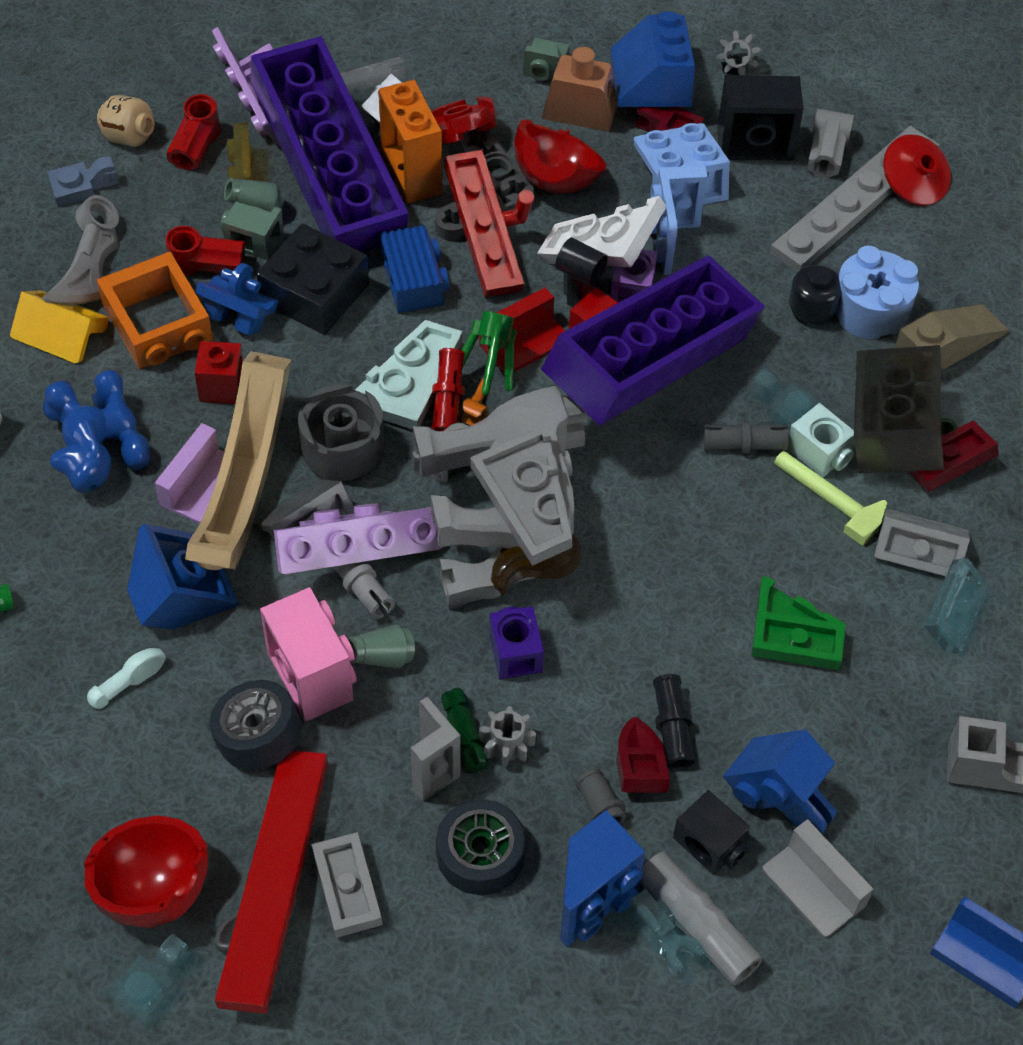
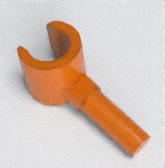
M481 379L472 398H466L463 402L464 413L461 416V421L470 426L486 419L489 413V408L482 405V400L485 396L482 394L484 379Z

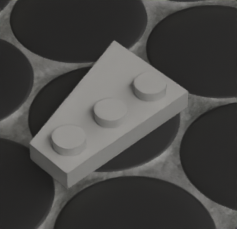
M548 424L470 457L471 469L532 566L572 548V534L564 496L560 488L558 468L555 456L553 455Z

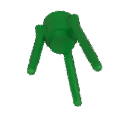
M483 311L481 321L473 320L471 333L462 349L465 352L464 367L479 336H481L480 344L490 346L483 378V395L490 393L498 350L504 349V346L506 391L513 389L514 342L517 330L513 329L515 318L489 311Z

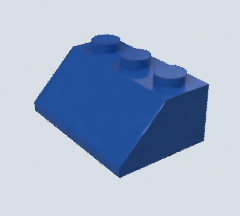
M670 11L661 12L658 15H648L611 47V61L618 107H692L695 64L685 16Z

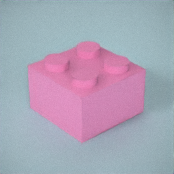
M308 587L260 608L267 654L304 722L354 700L352 684L357 682V678L350 661L355 660L354 652L345 635L338 637L332 626L335 625V620L325 600L318 602L311 588Z

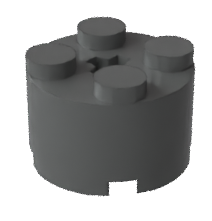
M348 384L327 385L314 391L307 398L308 402L302 410L300 409L298 414L301 452L307 466L320 479L332 481L357 479L376 469L380 465L384 453L383 414L377 399L366 390L365 394L353 390V385Z

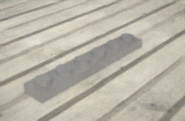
M909 126L894 139L896 140L903 135L914 134L929 139L938 147L940 145L912 126ZM892 142L771 245L770 254L798 272L814 262L887 198L893 190L884 174L883 159L886 149Z

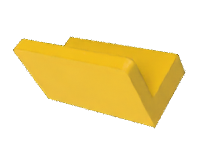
M42 290L21 291L10 331V337L72 363H80L83 360L90 334L103 333L107 329L110 318L78 304L65 305L45 302L42 298L47 292Z

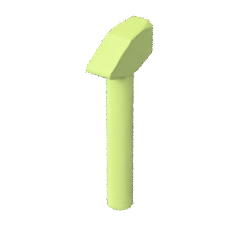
M782 451L774 461L776 466L851 518L843 531L849 537L864 546L879 531L887 505L886 500H881L864 507L787 452Z

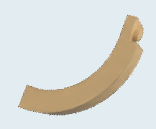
M250 351L244 359L233 419L222 464L206 512L187 544L185 560L197 562L200 567L209 570H220L222 568L236 569L247 544L268 474L292 359Z

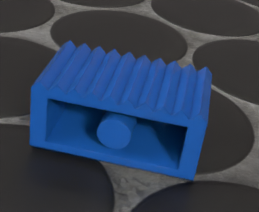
M423 224L419 228L414 226L411 229L408 227L404 230L399 228L397 231L391 230L388 233L383 231L380 234L381 256L397 313L444 305V291H448L450 287L446 268H438L437 262L441 261L437 238L430 239L427 228Z

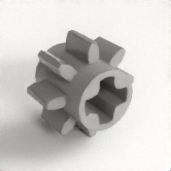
M735 30L733 32V41L729 42L727 39L720 40L725 49L724 53L716 56V59H725L727 63L724 69L725 73L735 67L738 68L739 75H745V65L749 64L754 68L759 66L753 58L755 53L762 51V48L753 47L751 43L754 39L753 33L748 35L746 39H741L739 30ZM736 43H739L742 49L747 48L748 55L742 57V63H739L738 58L731 57V51L737 47Z
M508 706L505 711L497 714L492 711L488 712L487 723L489 727H479V741L486 743L484 749L486 759L494 755L497 759L502 760L503 767H506L509 761L516 758L525 762L527 760L526 746H535L536 732L528 730L530 725L529 714L521 716L513 711L512 706ZM503 734H511L512 738H505Z

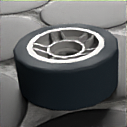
M255 680L235 686L219 698L211 711L209 728L224 759L234 767L245 770L265 769L281 762L294 750L301 738L302 721L286 689L275 682Z

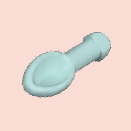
M149 648L132 655L120 671L97 687L95 685L89 690L87 694L89 705L96 709H102L109 704V700L129 685H139L156 674L166 659L165 653L158 648Z

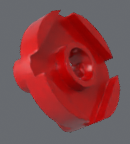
M476 97L478 105H466L464 99L433 109L431 112L442 131V143L457 142L464 138V132L473 129L485 131L496 127L497 112L493 99L490 97Z

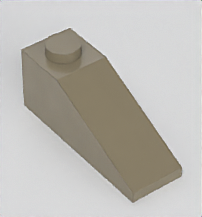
M983 304L934 311L900 329L892 358L919 384L1008 333L1009 329Z

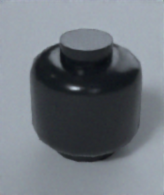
M811 265L800 269L793 278L789 297L791 311L796 317L814 324L824 323L832 319L838 312L842 296L839 275L833 269L822 265Z

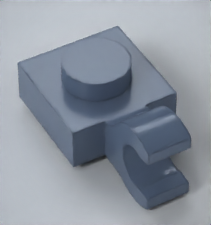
M109 156L97 159L89 169H86L84 162L47 171L58 207L84 201L94 195L93 190L119 184L112 159Z

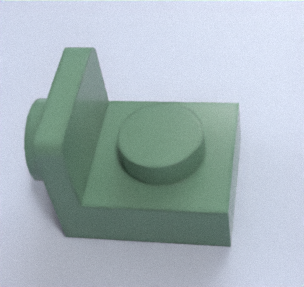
M534 38L532 46H526L524 51L523 75L539 81H552L560 56L569 54V45Z

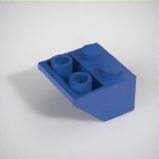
M607 810L569 838L560 940L566 947L577 938L581 942L590 939L603 925L602 918L614 909L618 913L623 912L639 896L638 889L640 879L643 876L642 867L645 851Z

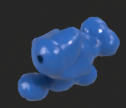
M115 370L101 372L94 379L97 389L96 394H91L94 406H81L72 385L67 381L61 380L50 384L44 393V415L51 421L63 423L62 436L67 446L54 452L50 457V465L58 472L65 474L71 482V486L82 494L94 491L103 485L111 472V457L106 447L102 445L104 440L109 439L122 442L121 453L124 463L132 470L145 468L151 459L148 441L136 430V418L124 399L122 377Z

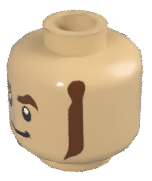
M125 95L111 96L101 105L97 114V123L105 139L125 146H141L148 140L155 126L151 107L146 101Z

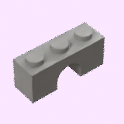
M959 716L948 741L947 782L1023 793V743H1017L1006 738V722Z

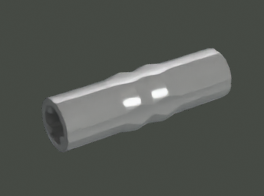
M665 851L656 854L643 865V876L640 879V884L665 910L673 924L684 931L690 943L699 948L733 986L743 982L759 967L763 960L759 952L734 927L725 912L713 904L709 895L697 887Z

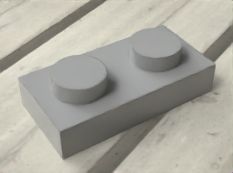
M358 832L312 844L313 855L335 938L382 926L380 909Z

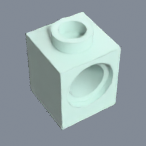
M818 403L791 425L788 437V450L823 478L834 468L837 471L842 470L851 461L854 455L852 448L856 432L821 403Z

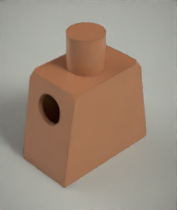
M588 47L576 48L572 52V56H560L543 110L542 119L609 132L617 109L612 66L606 62L595 61V53Z

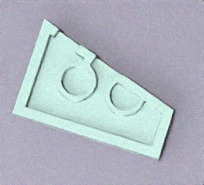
M428 320L423 321L394 348V354L380 367L375 365L366 374V380L355 390L365 394L366 390L377 399L382 409L384 421L412 430L413 426L420 427L435 397L432 395V386L437 383L439 350H442V348L459 349L463 342V331Z

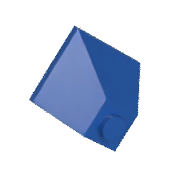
M143 524L139 528L127 591L141 625L173 630L231 609L239 604L224 568L209 570L200 567L197 562L185 560L187 544L193 533L149 524Z

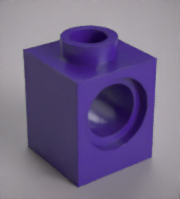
M533 606L525 608L506 607L499 612L489 613V637L499 680L542 673L544 649ZM517 637L523 641L510 642L507 639Z

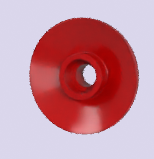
M909 134L897 138L886 149L883 159L884 174L892 190L901 199L913 205L927 206L936 203L945 196L950 186L951 172L945 155L936 144L925 137Z

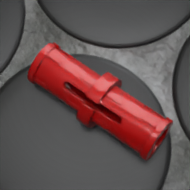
M442 348V350H439L437 383L432 386V395L435 396L432 430L444 431L450 425L458 423L460 399L464 398L465 387L462 386V370L465 358L463 350L456 348Z

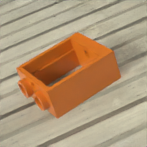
M415 79L378 89L381 153L406 203L409 204L441 195L442 131Z
M170 251L96 279L102 305L139 369L149 365H160L169 357L187 350L194 351L199 349L200 341L209 342L213 340L209 315ZM175 289L190 315L139 335L124 308Z

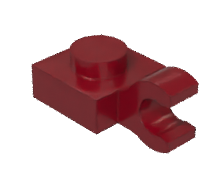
M639 107L637 114L640 117L634 127L647 132L654 130L664 131L679 128L689 123L704 124L705 118L679 107H669L667 111L658 107Z

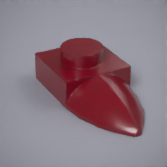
M632 717L622 728L618 739L616 764L621 791L668 793L670 776L662 743L656 733L645 722L637 717Z

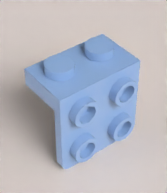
M705 165L659 168L657 184L651 185V198L660 196L666 204L664 213L651 233H656L657 240H653V251H658L656 263H661L663 275H671L677 228L700 227L708 178Z

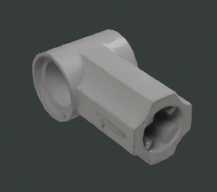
M817 108L811 136L813 144L807 167L814 176L830 178L834 175H839L844 156L843 151L848 145L854 115Z

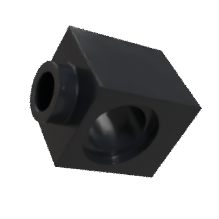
M708 789L676 819L673 839L708 871L715 875L724 865L732 869L746 855L749 849L746 846V841L751 826Z

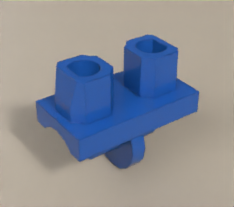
M240 263L234 271L224 268L221 276H214L208 283L197 282L195 293L204 297L203 307L208 313L209 318L222 321L228 318L229 309L235 310L238 313L234 327L237 331L247 335L259 332L265 316L276 312L278 300L258 292L261 283L253 279V268L245 263Z

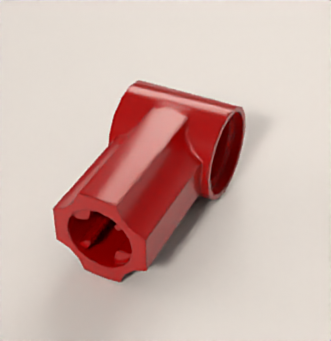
M206 94L193 95L184 103L183 110L185 116L166 152L168 162L174 164L177 168L188 171L198 169L210 143L221 134L216 101Z
M190 226L174 227L166 235V250L172 253L185 276L194 275L198 271L221 273L224 268L234 271L240 263L245 262V241L202 237L196 229Z

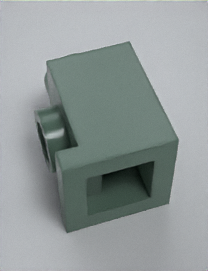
M235 201L232 208L224 212L220 229L224 232V239L245 241L246 254L268 260L284 234L282 210L274 207L269 212L257 206H250Z

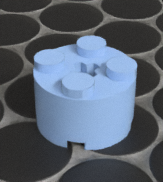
M863 246L858 250V253L849 257L843 263L839 272L842 296L836 315L841 326L851 334L865 339H880L881 336L898 334L900 329L909 322L919 288L918 268L915 263L904 260L893 253L881 251L874 246Z

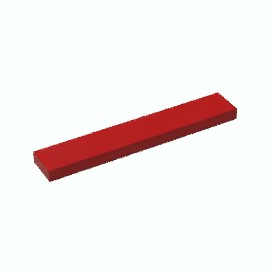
M293 750L277 764L215 997L218 1009L260 1014L267 1013L328 766L326 753Z

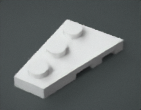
M660 196L647 199V206L632 209L627 204L616 207L615 213L606 217L597 218L595 214H590L557 223L553 226L537 254L543 262L555 264L561 247L567 239L572 237L607 254L608 262L606 266L632 267L664 213L666 204Z

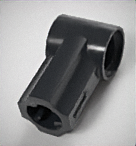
M572 237L567 239L561 247L556 258L555 268L564 273V294L567 297V305L574 307L594 288L597 287L599 289V280L605 271L608 255Z

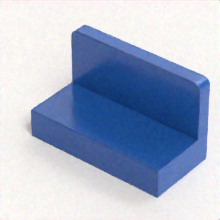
M963 897L930 954L1016 1009L1023 998V932L972 900Z

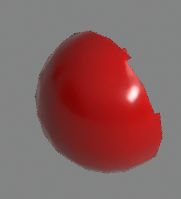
M530 119L521 120L518 125L514 139L515 159L524 177L537 188L553 194L578 193L592 186L605 171L607 165L603 158L592 147L571 135L569 129L567 131L559 129L557 132L545 126L533 124Z
M159 815L132 819L111 829L93 845L83 864L85 867L84 886L97 909L118 924L151 929L180 918L192 906L202 889L208 867L207 844L196 828L181 819Z

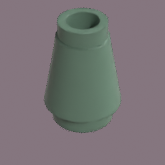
M230 178L224 188V199L233 204L236 201L250 206H257L271 212L274 207L282 209L284 192L282 189L277 188L275 183Z
M397 624L347 638L355 656V660L350 661L351 664L358 663L400 669L414 658V637L408 628H401Z

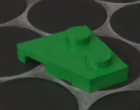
M762 576L751 656L840 670L846 624L829 613L818 611L811 602L799 595L795 599L791 598L774 587L775 581L773 579Z

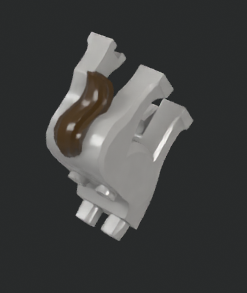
M558 386L543 388L516 396L498 406L486 419L472 426L455 423L444 431H434L430 427L413 426V446L415 449L413 452L414 474L448 482L453 469L471 466L470 457L548 424L553 455L555 456L558 468L560 488L564 496L572 534V548L532 566L495 505L492 508L467 509L454 504L446 496L431 495V516L433 523L437 525L439 548L459 544L496 547L490 558L481 563L471 564L456 559H440V577L449 610L461 607L469 602L495 599L500 595L503 596L509 587L516 582L534 578L560 579L573 573L580 563L582 551L580 543L574 535L575 509L573 489L569 476L572 475V464L569 452L565 449L585 446V431L582 422L587 421L588 415L568 395L561 396Z

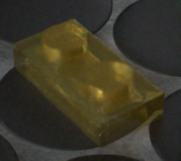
M248 122L233 123L234 139H227L228 161L235 162V166L228 167V180L230 178L253 180L252 149Z

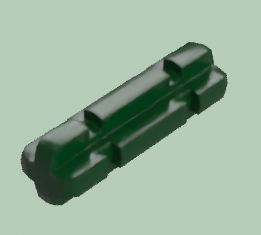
M454 688L451 691L444 692L441 696V702L444 711L447 713V720L460 734V760L463 768L468 774L485 770L489 762L485 757L482 742L479 741V732L473 714L470 712V705L466 694L461 688Z

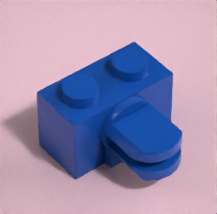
M806 729L753 738L723 775V778L733 788V794L740 803L753 809L775 807L778 811L783 812L796 828L808 819L823 834L827 824L831 823L837 815V810L817 789L835 762Z

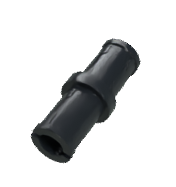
M676 674L661 675L653 680L659 714L655 718L656 729L662 732L668 768L689 767L695 763L689 734L692 718L690 712L685 710L681 677Z

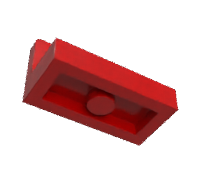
M546 287L496 312L515 318L513 329L517 330L514 342V372L549 354L559 334L565 332L553 318L554 296ZM479 336V346L488 355L490 346L480 344L481 336ZM505 346L504 349L498 350L496 365L504 374Z

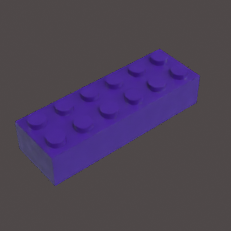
M322 36L251 55V85L320 232L363 253L381 247L380 234L383 231L388 233L391 230L397 231L399 228L404 230L408 223V211Z
M707 255L559 334L541 370L580 406L587 415L601 426L744 341L766 306L712 257Z

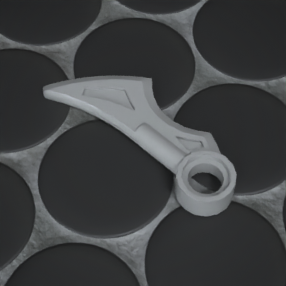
M100 195L90 196L76 210L75 217L77 224L84 231L70 268L62 279L44 295L42 299L45 302L75 305L101 300L96 279L103 277V264L106 257L119 249L115 230L119 223V215L113 203L107 198ZM90 210L97 211L102 216L104 224L96 221L91 215Z

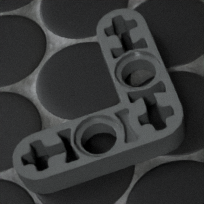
M476 129L463 133L464 138L460 140V153L480 150L479 147L483 146V154L488 169L491 167H501L506 170V172L500 175L490 174L502 212L515 209L518 194L522 190H529L534 194V185L524 177L519 166L487 131H476ZM455 201L440 208L435 216L436 233L446 241H459L466 238Z

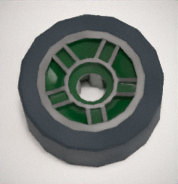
M484 799L463 802L450 810L439 824L436 837V856L439 870L449 884L462 892L481 896L500 892L512 884L523 869L526 851V837L523 825L511 809L499 802ZM477 841H484V846L488 848V851L478 853L473 848L477 846Z

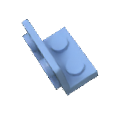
M689 123L679 128L664 131L654 130L645 135L634 137V146L652 173V184H657L659 168L705 165L708 178L703 205L729 200L730 161L703 123Z

